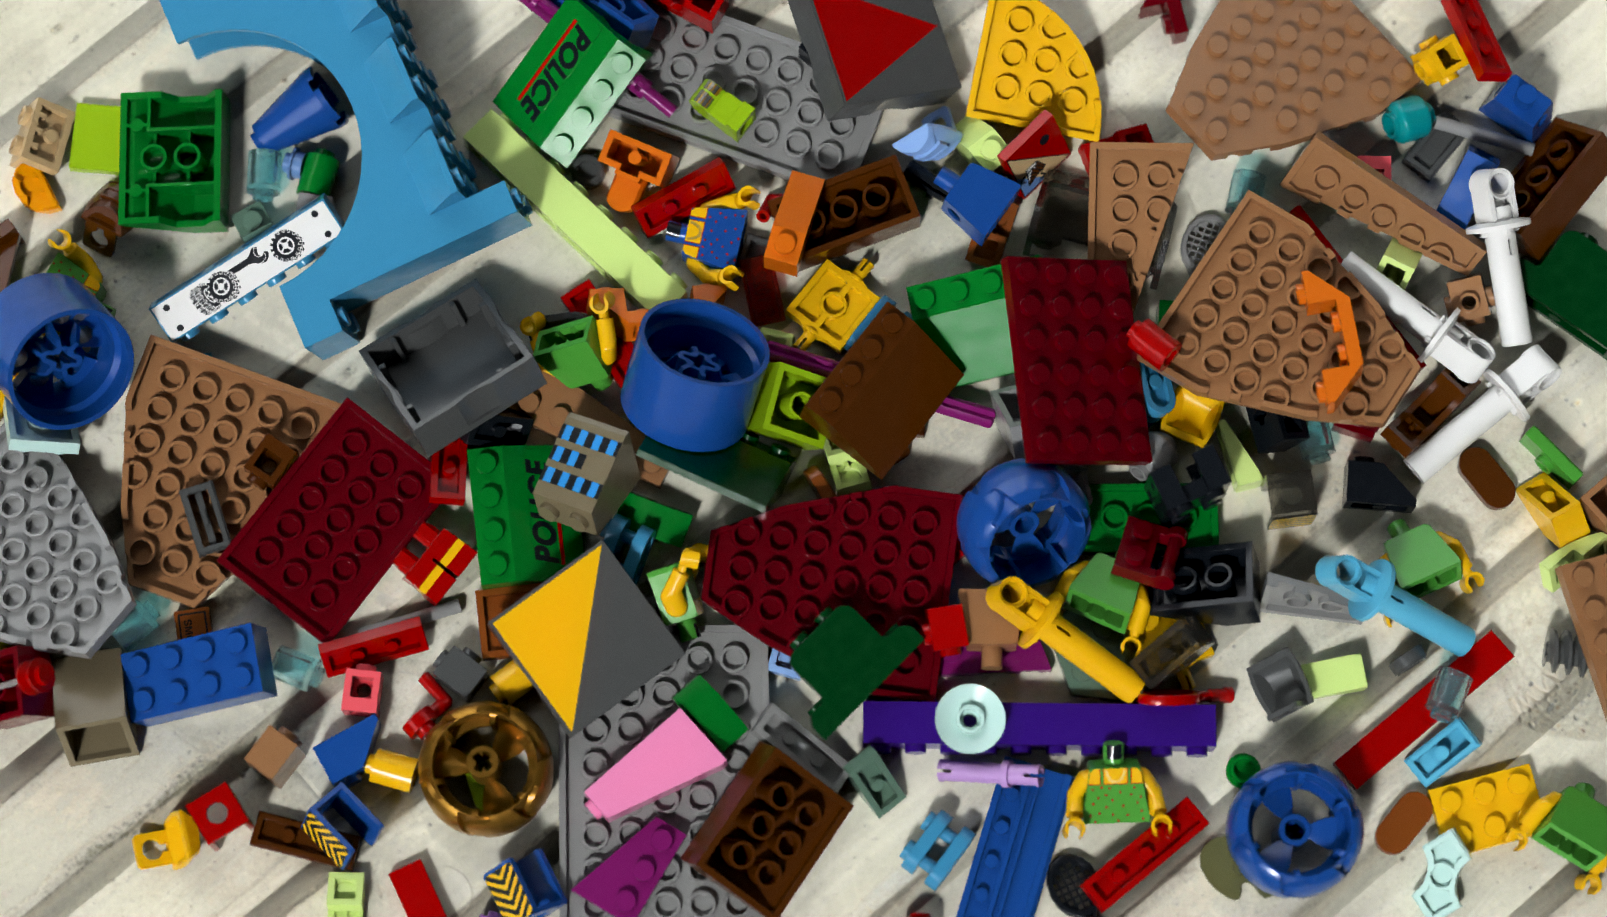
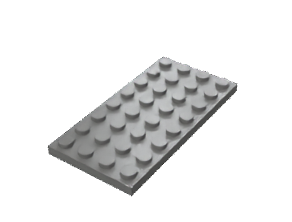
M643 0L659 18L649 45L643 48L652 53L653 56L640 73L654 83L652 87L677 106L678 109L669 118L644 97L640 99L628 89L608 117L789 180L792 170L826 180L862 167L883 110L866 116L827 121L813 79V70L799 58V46L802 42L725 15L712 34L649 0ZM705 79L715 82L725 92H729L740 101H745L755 108L756 120L738 142L698 113L689 103V99Z

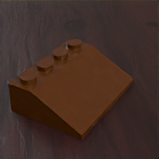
M887 301L806 403L799 417L882 480L964 374L916 322Z
M759 742L680 859L763 917H780L854 806L777 747Z

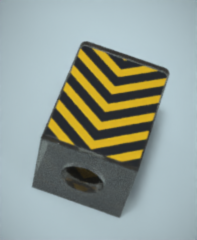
M1311 469L1266 475L1260 487L1261 491H1268L1271 517L1266 524L1267 530L1311 525L1318 514ZM1298 487L1302 493L1300 502L1297 504L1286 503L1281 496L1282 490Z

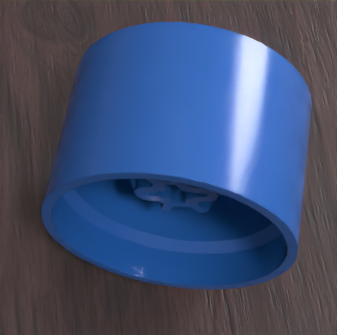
M60 273L34 274L24 277L0 292V390L16 410L29 422L52 430H68L81 427L95 421L108 412L125 392L133 372L134 351L131 339L124 327L83 283L68 275ZM82 347H91V349L87 353ZM53 376L61 380L53 383Z
M674 299L654 306L644 315L641 321L622 385L620 400L626 416L642 433L672 448L692 452H711L730 447L738 442L746 433L770 358V350L766 338L758 327L745 316L718 303L700 299Z

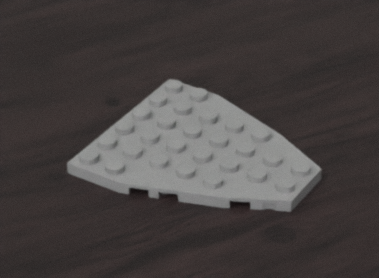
M4 422L0 427V642L12 646H34V649L37 651L91 659L137 605L111 538L63 457L54 453L8 450Z

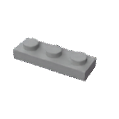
M774 703L767 706L749 732L759 741L777 747L836 793H838L849 777L843 769V766L848 761Z

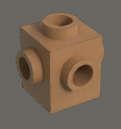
M1482 273L1448 281L1446 284L1449 296L1444 297L1448 316L1458 307L1461 312L1457 322H1465L1466 327L1485 323V316L1491 315L1490 307L1495 306L1492 286L1485 287ZM1472 296L1476 300V304L1468 306L1465 304L1464 298Z

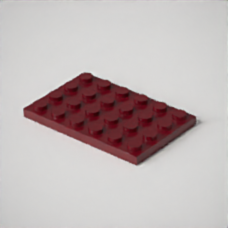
M1019 256L1003 258L1001 260L1026 464L1147 465L1153 462L1140 363L1137 360L1138 354L1127 346L1129 338L1126 337V334L1134 324L1126 261Z
M347 397L216 562L319 642L331 641L393 565L392 560L403 547L406 548L413 539L412 535L421 523L426 522L440 505L429 503L431 462Z

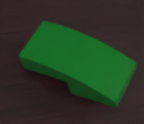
M633 492L629 493L615 512V515L618 513L631 519L630 530L637 532L641 525L648 526L656 530V540L682 548L693 518L691 513L661 504L654 499Z
M697 674L672 696L677 705L694 724L700 727L719 752H724L749 730L733 709L701 675Z

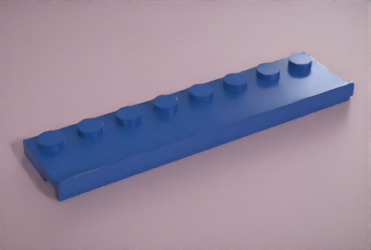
M1006 755L1003 759L1012 760L1014 764L1035 765ZM1044 767L1045 774H1030L1031 777H1044L1042 787L1013 785L1011 788H1003L1001 784H996L956 917H1034L1066 811L1067 790L1075 779L1074 777L1054 772Z

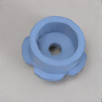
M298 147L293 149V153L287 152L283 159L282 171L287 173L289 180L300 179L307 153L300 152Z

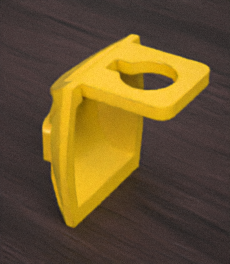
M1179 385L1174 391L1176 397L1175 406L1168 414L1162 417L1159 431L1204 448L1218 425L1224 402L1197 396Z
M182 810L174 811L163 824L164 830L135 835L132 838V845L137 867L141 870L172 865L173 870L186 867L200 852V833L193 818ZM153 840L159 845L166 844L167 851H163L158 859L151 860L143 854L142 847L146 841Z

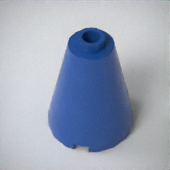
M310 66L289 85L252 125L254 133L250 136L261 152L267 150L272 154L341 128L349 120L345 110L338 113L335 108L339 102L338 98L318 72L313 74V67Z

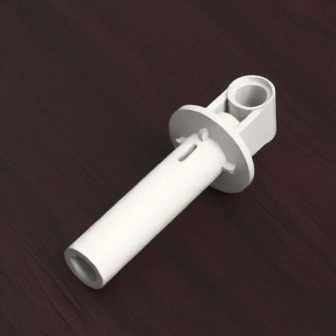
M1505 168L1480 169L1475 171L1469 180V190L1471 192L1476 224L1465 228V231L1468 235L1480 234V238L1485 239L1502 347L1532 343V331L1515 231L1520 229L1518 227L1531 224V218L1519 217L1514 178L1509 170Z
M1351 251L1341 263L1348 273L1351 272L1375 298L1386 313V316L1423 342L1421 347H1424L1425 350L1417 359L1419 362L1422 363L1429 356H1432L1451 370L1460 380L1473 384L1479 380L1495 359L1496 352L1487 341L1479 338L1457 322L1461 312L1458 307L1449 318L1446 317V314L1440 317Z
M1533 345L1499 375L1487 368L1483 375L1488 382H1485L1488 390L1404 459L1405 464L1417 479L1424 484L1509 412L1526 422L1530 415L1524 405L1541 391L1555 383L1560 377L1562 369L1539 345Z

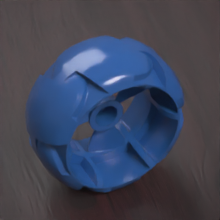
M1024 458L1013 459L987 471L972 491H967L957 513V535L963 554L982 578L993 584L1007 577L1014 576L1022 579L1031 588H1036L1054 581L1057 575L1068 566L1073 565L1081 556L1091 533L1090 508L1084 492L1065 469L1056 464H1026ZM1035 502L1033 507L1029 505L1030 503ZM1055 505L1054 511L1047 523L1037 530L1036 534H1033L1039 525L1037 514ZM1009 530L1016 537L1013 546L1004 548L1002 546H991L994 535Z
M1286 761L1270 765L1258 771L1240 788L1227 814L1226 841L1230 855L1238 865L1239 871L1254 886L1276 897L1304 899L1328 891L1349 873L1356 863L1363 845V817L1353 793L1337 775L1312 763ZM1302 789L1315 794L1330 809L1328 812L1330 817L1309 824L1305 817L1293 814L1291 791ZM1263 802L1266 808L1282 820L1271 833L1272 844L1259 852L1258 850L1261 847L1258 842H1254L1252 823L1257 808ZM1292 829L1296 833L1293 838H1297V840L1288 838L1285 832ZM1308 839L1321 847L1332 850L1326 861L1318 867L1305 872L1295 869L1288 872L1292 853L1297 851Z

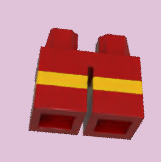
M424 521L412 535L414 539L426 547L423 553L418 558L403 547L392 560V563L405 575L402 579L435 606L454 584L455 578L461 575L478 552L445 528L439 530Z

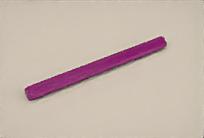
M767 342L770 350V362H783L826 378L839 363V361L781 343ZM950 395L947 396L936 410L937 413L986 428H991L996 416L993 408Z

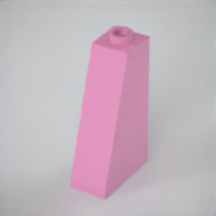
M679 708L584 791L588 799L584 805L597 820L603 816L610 823L723 770L728 765L727 759L685 712Z

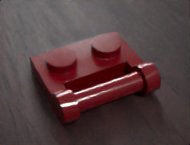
M1128 516L1111 574L1161 590L1172 589L1176 580L1175 567L1180 550L1186 545L1188 532L1179 526L1167 528ZM1157 543L1167 545L1161 568L1158 570L1150 568Z

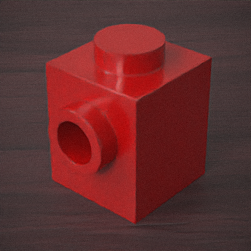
M962 604L925 610L927 624L921 625L922 637L925 639L923 641L924 645H930L931 652L940 651L941 657L962 654L961 647L969 646Z

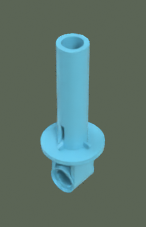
M1352 555L1325 556L1318 561L1315 568L1318 582L1322 586L1348 599V611L1354 619L1367 621L1380 612L1456 656H1464L1472 648L1476 638L1475 630L1394 585L1396 570L1390 561L1378 559L1367 565ZM1337 567H1339L1340 570L1339 576L1337 574Z

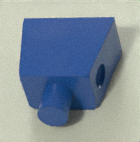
M1512 74L1506 82H1500L1479 108V111L1514 137L1535 143L1551 122L1553 102L1518 75Z
M970 163L961 176L944 166L933 182L948 192L941 208L943 212L980 246L984 244L1018 196L1021 188L1019 183L975 163Z

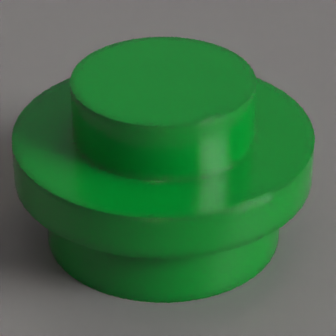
M1245 753L1237 754L1226 765V777L1234 787L1240 789L1249 778L1261 770V766L1252 755Z

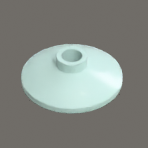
M962 684L952 688L941 698L936 708L935 726L938 735L949 748L959 753L979 754L987 751L999 741L1005 729L1006 714L1002 702L993 691L978 684ZM967 715H972L976 718L977 723L973 727H967L963 723V718Z

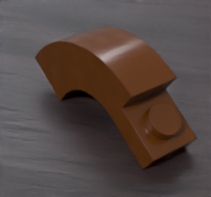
M1445 368L1423 393L1393 420L1380 435L1389 442L1393 449L1406 458L1453 414L1479 386L1481 381L1478 380L1473 384L1466 383L1460 380L1451 370Z

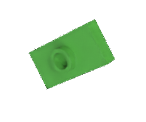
M1532 426L1519 441L1535 457L1536 465L1546 474L1552 473L1568 490L1583 476V472L1536 426Z

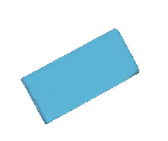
M1458 717L1407 757L1404 762L1423 786L1427 788L1480 747L1482 743L1465 721Z

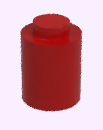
M1149 318L1143 322L1137 320L1126 334V337L1129 338L1127 346L1160 372L1172 363L1182 347L1179 341Z

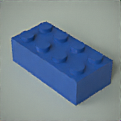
M254 623L238 625L120 654L131 723L145 727L278 696L267 630L265 627Z

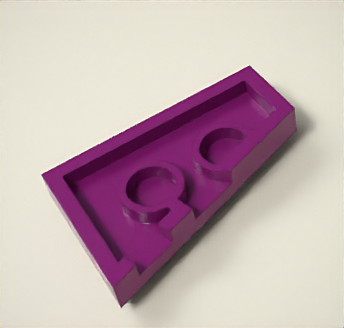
M1039 639L1037 643L1026 649L1021 648L1017 642L1016 651L1002 652V669L996 671L981 669V652H970L966 650V647H961L962 654L941 657L939 674L941 677H955L993 673L1019 674L1020 672L1035 671L1041 673L1051 672L1052 669Z
M655 817L572 888L571 892L613 917H639L687 835Z

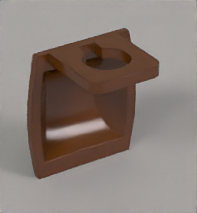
M110 181L99 189L90 199L81 215V218L86 220L82 239L83 244L107 257H112L115 253L117 237H123L134 228L118 225L119 181ZM99 228L104 230L103 235L106 237L108 244L102 245L94 239L92 232L97 231Z

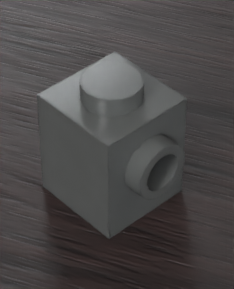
M455 645L450 651L445 649L433 664V667L436 668L433 672L435 678L467 703H470L490 677L488 670L479 664L482 658L468 647H465L463 651Z

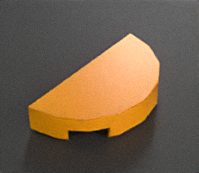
M24 163L15 169L14 177L12 178L14 191L25 207L36 213L44 214L63 211L43 171Z

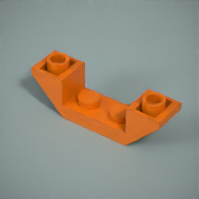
M1302 271L1301 283L1295 285L1298 304H1305L1307 316L1330 312L1333 333L1339 332L1341 344L1336 345L1341 367L1321 370V380L1315 383L1319 404L1325 403L1327 414L1334 413L1362 375L1363 358L1351 300L1348 295L1310 271Z
M710 283L694 285L691 288L689 299L706 300L724 305L727 287L724 284L720 286ZM601 287L590 289L586 307L587 314L589 316L593 315L596 320H599V315L591 310L589 302L596 293H599L600 302L605 305L604 294L611 291L615 296V304L608 312L609 318L614 320L616 336L625 342L636 341L641 321L649 309L642 308L635 311H627L624 288Z

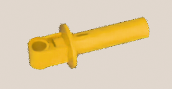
M1014 576L997 581L988 587L985 595L988 606L1021 630L1018 638V645L1021 648L1026 649L1037 643L1040 639L1126 704L1131 703L1140 694L1145 686L1146 678L1058 614L1063 604V594L1056 591L1045 598L1022 579ZM1003 587L1007 588L1011 593L1010 603L1003 597Z

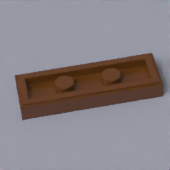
M259 810L249 845L339 868L301 829L303 821ZM338 831L355 849L348 866L344 869L353 872L362 837Z

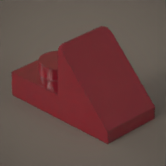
M1145 0L1138 18L1142 19L1164 14L1161 15L1164 34H1170L1173 45L1186 42L1189 30L1181 0Z

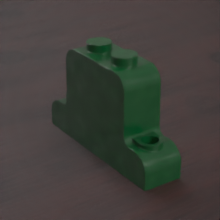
M1567 231L1560 237L1542 264L1535 265L1526 258H1520L1527 306L1607 360V251L1598 245V241L1592 235L1586 232Z
M828 605L814 620L818 626L809 635L803 631L789 645L794 650L789 658L790 667L820 697V700L807 713L810 715L811 728L823 740H826L925 640L911 626H899L895 623L881 636L854 608L843 605L833 610Z

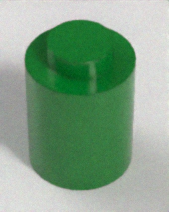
M316 148L315 152L307 153L296 190L298 195L299 192L316 195L325 193L326 196H331L340 166V161L335 159V153L322 148Z

